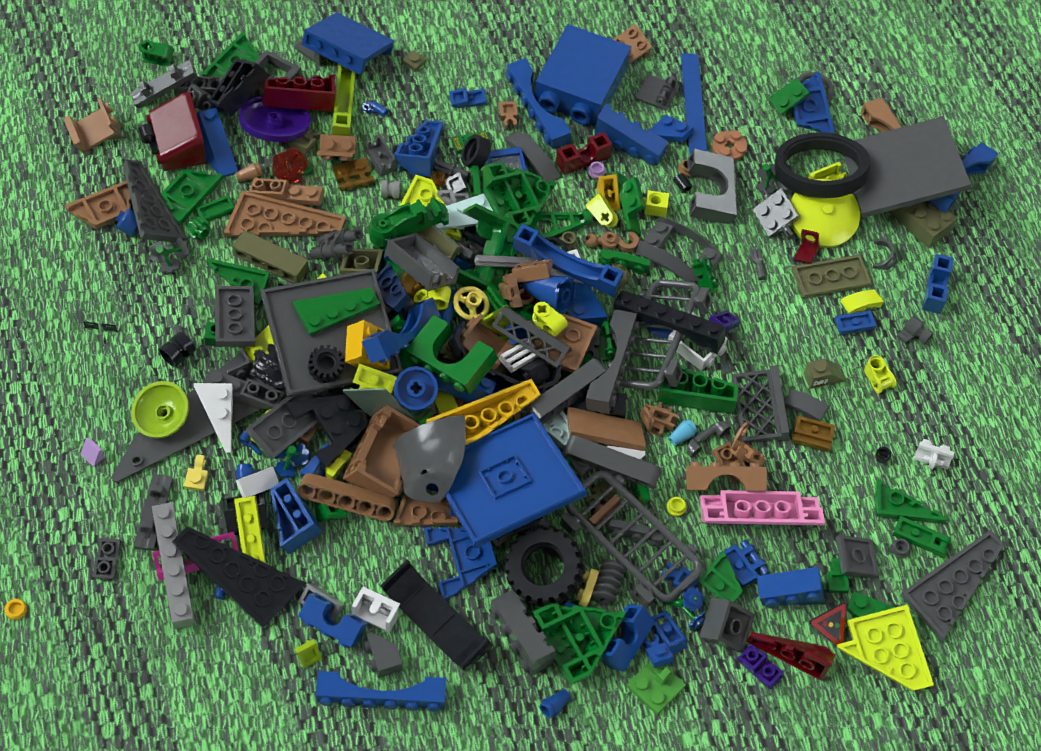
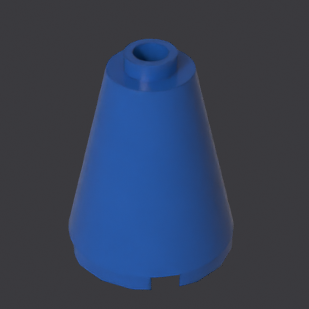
M550 275L548 279L522 282L525 292L540 302H546L559 314H564L568 311L569 307L567 306L569 302L573 303L577 288L576 283L573 282L574 279L567 276Z

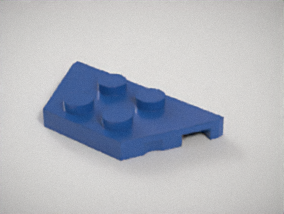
M816 72L813 77L802 83L810 95L792 108L796 126L834 134L835 131L820 72Z

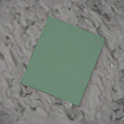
M385 388L343 389V392L370 418L384 406L389 405L415 422L417 421Z

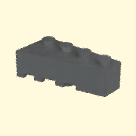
M513 589L492 599L489 612L494 620L497 619L501 625L499 629L502 635L509 638L511 642L509 646L513 654L519 655L521 659L519 662L523 671H528L530 676H533L551 667L556 650L552 645L548 647L547 638L543 632H537L535 620L532 616H526V607Z

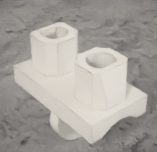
M923 439L922 442L920 441L914 459L928 463V468L932 470L934 466L948 470L954 456V452L950 450V447L946 445L937 447L926 439Z

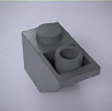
M367 632L366 641H363L366 653H371L372 660H369L372 672H377L378 678L403 671V663L397 645L372 632Z

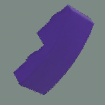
M752 644L737 658L750 673L770 690L784 676V672L769 662L767 655Z

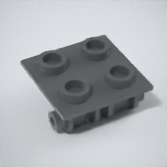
M648 74L635 99L668 110L680 85L676 84V78L672 75L664 80Z

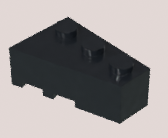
M235 58L208 102L213 107H216L220 113L233 116L270 75L255 62Z

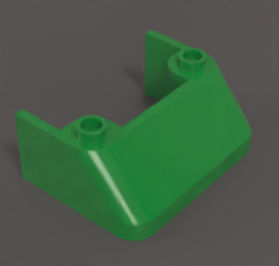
M477 203L463 210V214L478 221L476 232L481 238L486 239L482 255L514 257L516 250L513 249V238L520 228L519 224ZM478 266L477 271L472 269L463 271L459 269L456 283L464 287L474 286L480 290H488V285H494L497 290H500L498 284L504 282L503 276L509 274L510 268Z

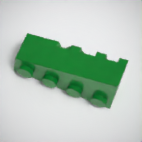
M681 365L683 374L677 387L670 386L666 377L662 385L659 386L657 403L661 402L668 405L734 414L738 397V385L716 377L712 379L705 376V373L699 371L696 373L687 370L685 366Z

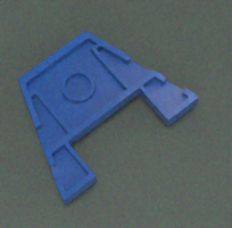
M424 527L428 546L449 541L459 576L438 582L441 595L445 600L455 596L498 567L491 541L475 548L463 527L461 529H449L448 527L432 529L431 527Z

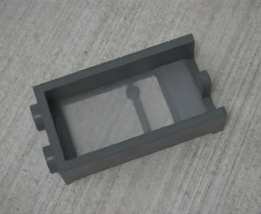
M417 233L388 240L385 257H389L390 260L412 278L421 283L422 286H425L426 291L456 283L460 267Z

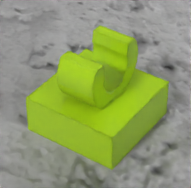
M314 639L307 640L305 644L297 645L295 648L303 669L322 659Z

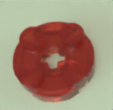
M297 148L286 149L273 157L272 170L274 176L279 180H287L289 184L299 181L303 177L301 174L304 170H307V158ZM290 163H293V165H291V168L288 169V165Z

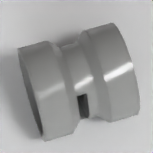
M382 180L381 198H387L390 195L394 199H399L400 181H394L389 184L388 180Z

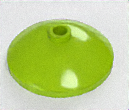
M158 381L144 387L133 401L131 408L133 424L139 432L147 437L155 439L168 437L176 433L185 423L189 414V400L183 389L172 382Z

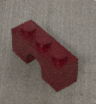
M605 132L589 137L588 143L579 150L576 149L573 143L557 149L556 164L563 175L590 166L593 162H600L611 158L613 144Z

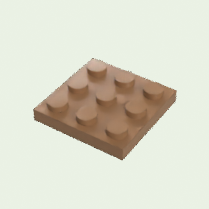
M561 314L567 320L568 326L555 338L571 348L559 365H563L562 370L573 373L581 367L596 333L597 325ZM531 339L532 345L536 346L535 349L544 348L542 339ZM556 348L549 349V358L556 362L562 352Z

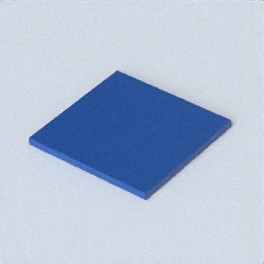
M532 413L487 434L478 441L465 445L463 461L445 497L472 544L477 548L587 496V490L535 413Z

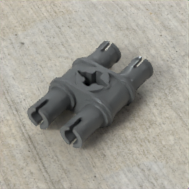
M345 228L340 231L332 230L329 234H321L319 236L321 246L312 247L310 256L313 259L323 258L328 260L331 258H341L343 255H350L354 251L352 241H361L363 232L360 229L349 230Z

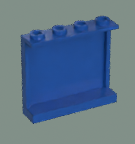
M336 12L305 29L302 46L358 74H362L366 62L381 53L391 55L395 40Z

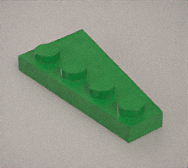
M365 288L292 301V305L308 335L312 336L380 307V302L372 288Z

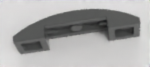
M516 131L504 138L511 148L521 147L523 157L536 170V175L541 176L543 180L548 182L560 178L557 169L549 157L529 136L521 131Z

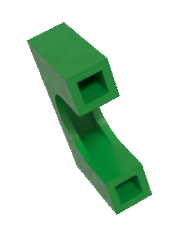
M433 315L405 351L409 356L408 360L415 366L421 365L432 374L438 375L442 382L453 384V387L459 392L465 391L471 394L498 360V356L493 348L478 341L461 361L454 364L441 363L438 361V353L453 334L449 323Z

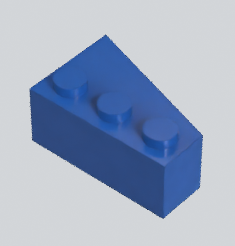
M818 567L757 576L759 598L762 606L826 604L823 581Z

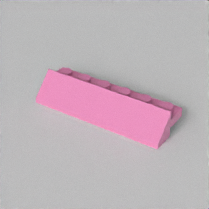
M721 490L720 495H700L699 499L700 521L703 523L825 525L823 508L820 507L818 497H801L800 492Z

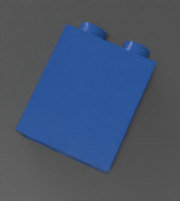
M567 24L536 80V101L549 113L558 111L569 115L578 124L585 125L591 123L596 125L598 115L606 103L610 104L628 69L631 46Z

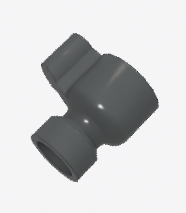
M914 315L897 334V337L904 343H907L917 336L923 344H926L934 332L930 329H925L923 321Z

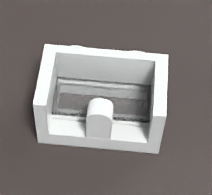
M363 586L352 605V614L390 633L398 619L400 603Z

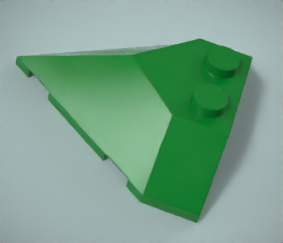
M500 161L483 166V192L493 212L516 222L519 226L522 224L529 226L533 218L557 184L555 181L551 180L548 182L543 180L541 176L522 169L507 167L505 163Z
M550 603L533 611V615L539 632H543L547 638L548 647L552 645L556 650L554 662L561 675L573 685L591 676L626 612L606 611V609L574 605L572 607L560 606L557 603Z

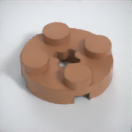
M738 130L723 131L715 134L712 143L713 153L734 157V161L740 160L745 155L747 142ZM727 144L733 145L732 149L726 147Z

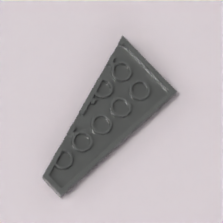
M991 530L901 593V597L941 642L1004 546Z

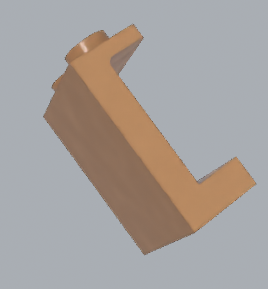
M480 313L477 318L472 317L466 324L468 329H463L460 340L466 355H468L478 341L493 348L498 356V360L491 368L495 370L501 363L499 360L500 355L512 349L515 344L511 345L509 339L505 343L486 326L480 324V319L483 317Z

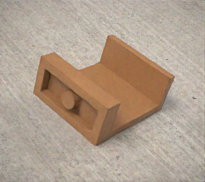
M101 98L97 99L101 108L78 122L70 115L64 118L73 144L82 153L120 133L117 127L119 123L111 113L113 112L111 105L108 102L105 103Z

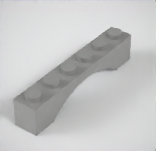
M172 502L152 506L172 624L174 629L195 625L182 552L172 543L179 535L175 509Z

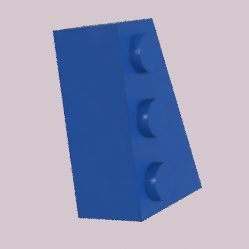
M575 282L577 285L575 299L573 303L569 302L567 306L569 309L566 311V315L601 328L602 323L607 321V314L592 288L585 283Z
M285 478L270 489L273 508L277 518V530H279L280 535L279 543L284 551L290 554L323 532L304 498L298 494V488L288 478Z

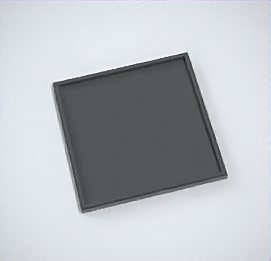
M944 116L854 140L866 149L870 157L868 179L864 186L855 192L863 218L972 189ZM843 154L849 175L851 176L857 171L858 166L853 159Z
M374 269L261 290V297L287 398L356 384L353 383L357 367L345 362L347 326L365 320L379 328L392 332ZM365 288H372L380 302V307L312 336L308 335L292 305V301ZM321 345H324V348L330 345V349L336 347L337 352L339 350L342 352L341 356H344L345 362L344 370L339 379L336 378V381L332 382L330 380L329 383H326L323 380L322 383H319L318 378L315 381L313 375L309 374V357L316 347L320 349ZM399 354L390 356V369L380 371L394 376L399 375L403 371ZM324 358L319 361V366L323 370H330L334 367V363L332 360Z

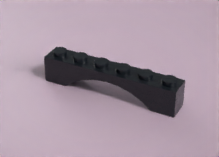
M621 290L613 303L614 310L637 313V321L657 323L676 330L693 341L699 348L718 354L725 342L726 326Z

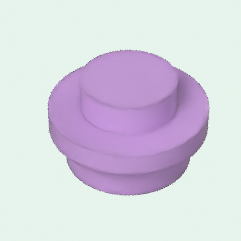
M593 162L588 167V174L592 178L598 179L599 176L605 175L606 169L601 162Z

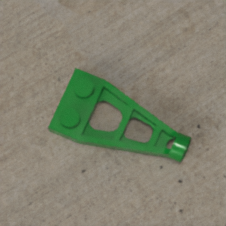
M589 210L581 212H538L529 227L539 231L537 222L549 221L552 223L553 229L544 234L539 232V234L544 238L551 236L558 238L564 232H573L585 225L592 224V218ZM569 219L571 225L558 228L556 220Z

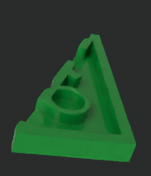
M210 258L206 259L207 266L232 286H253L254 303L257 306L261 305V290L267 288L270 272Z
M880 479L876 480V517L899 519L902 516L913 521L945 524L947 521V517L935 509L931 511L922 506V502L903 494L896 488L894 490L882 484L883 481Z

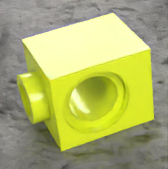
M648 190L647 197H643L646 206L644 214L666 217L669 193Z

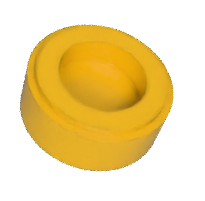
M12 599L7 602L4 611L9 619L19 620L25 616L27 607L23 600Z

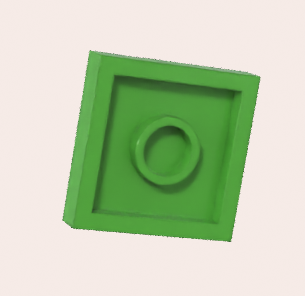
M651 662L626 685L656 715L686 686L665 665L654 669Z

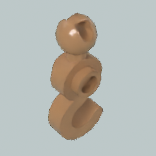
M630 231L628 238L633 243L626 244L614 232H606L602 237L588 234L584 241L589 248L601 245L603 249L615 250L618 247L621 251L629 253L637 249L639 238L636 233Z

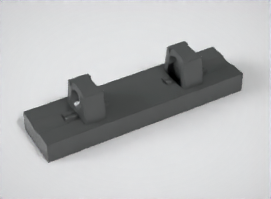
M189 59L179 66L172 64L168 67V72L148 83L145 81L138 83L139 88L131 92L134 106L140 108L195 78L197 73L194 63Z
M152 475L134 542V549L155 551L157 534L152 506L167 503L173 476ZM153 494H158L162 497H154Z

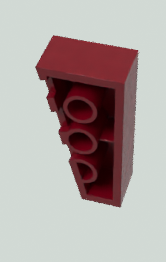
M335 74L328 75V78L313 75L312 79L296 76L292 80H289L288 77L267 78L264 81L263 106L334 112L336 97Z

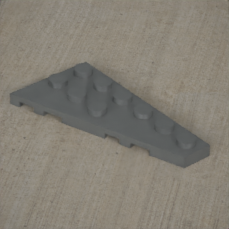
M126 159L123 163V168L140 238L176 243L177 238L186 241L188 238L141 161Z

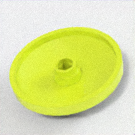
M815 179L821 181H831L829 179ZM794 193L791 198V202L801 217L792 224V229L800 239L802 229L818 232L820 248H832L844 244L854 235L859 226L860 209L853 194L837 198H814ZM806 235L808 240L815 241L814 237Z

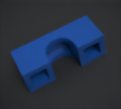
M935 254L930 265L922 310L941 313L947 299L949 287L946 286L952 272L954 258Z
M318 593L309 594L298 617L303 619V623L310 627H317L324 636L336 638L343 647L356 646L368 622L349 613L343 616L339 624L335 623L330 618V609L333 602Z
M628 604L624 610L626 615L621 622L623 627L622 638L612 637L601 657L605 664L614 670L625 672L655 623L643 606Z

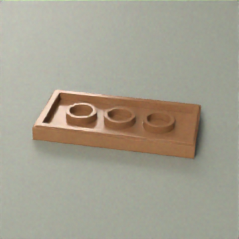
M572 407L567 408L569 436L576 435L589 441L621 448L645 450L646 444L641 422Z

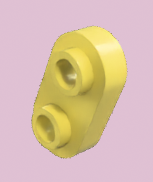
M591 568L590 571H585L583 575L584 587L579 589L575 599L579 601V606L587 607L599 574L598 570Z

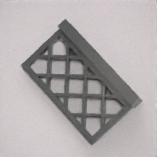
M778 365L770 366L769 370L732 374L733 384L738 385L737 379L749 381L745 388L738 385V389L741 391L740 393L738 391L737 397L740 428L745 422H748L750 424L749 427L757 431L755 436L746 437L745 434L742 441L745 443L776 439L789 441V427ZM767 376V382L764 385L756 382V379ZM752 384L760 389L755 395L747 391ZM763 391L770 395L767 402L758 398ZM744 393L752 398L747 405L740 401V397ZM754 401L763 405L758 412L750 407ZM765 408L773 412L769 419L761 414ZM747 410L755 415L750 421L743 418V414ZM758 417L766 422L761 429L753 424ZM768 425H771L776 429V433L768 434L764 430Z

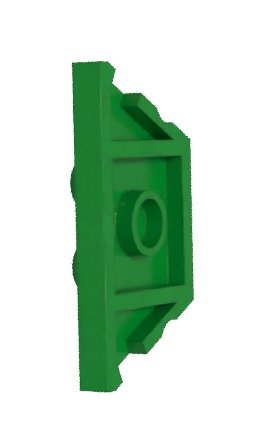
M242 32L203 71L202 76L224 77L235 58L256 62L260 55L254 50L252 43L247 40L246 34Z
M184 169L168 185L161 195L180 226L195 211V208L219 185L224 177L221 173L208 175L205 171L195 172Z

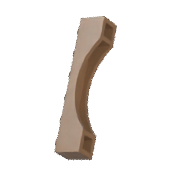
M883 98L863 104L861 115L870 127L880 132L901 128L897 117L893 115L889 105L885 103Z

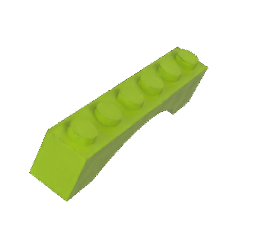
M338 64L332 135L350 136L356 72Z

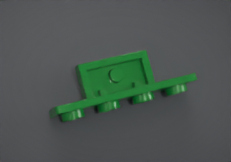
M615 171L614 174H617L619 200L622 204L626 228L629 232L632 231L639 236L641 235V230L636 213L646 208L639 180L635 176L627 180L624 175Z

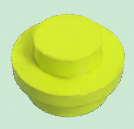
M673 497L667 502L666 508L669 514L681 516L685 513L687 505L682 498Z

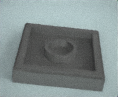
M845 535L835 537L842 575L871 579L879 577L872 539Z

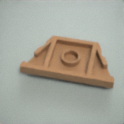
M127 180L66 204L65 208L67 212L95 229L116 222L115 219L121 211L125 212L127 209H131L132 201Z

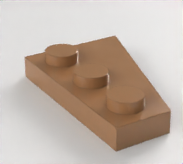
M404 493L393 526H457L459 520L457 516L450 517L447 500L442 499L436 503L411 499Z

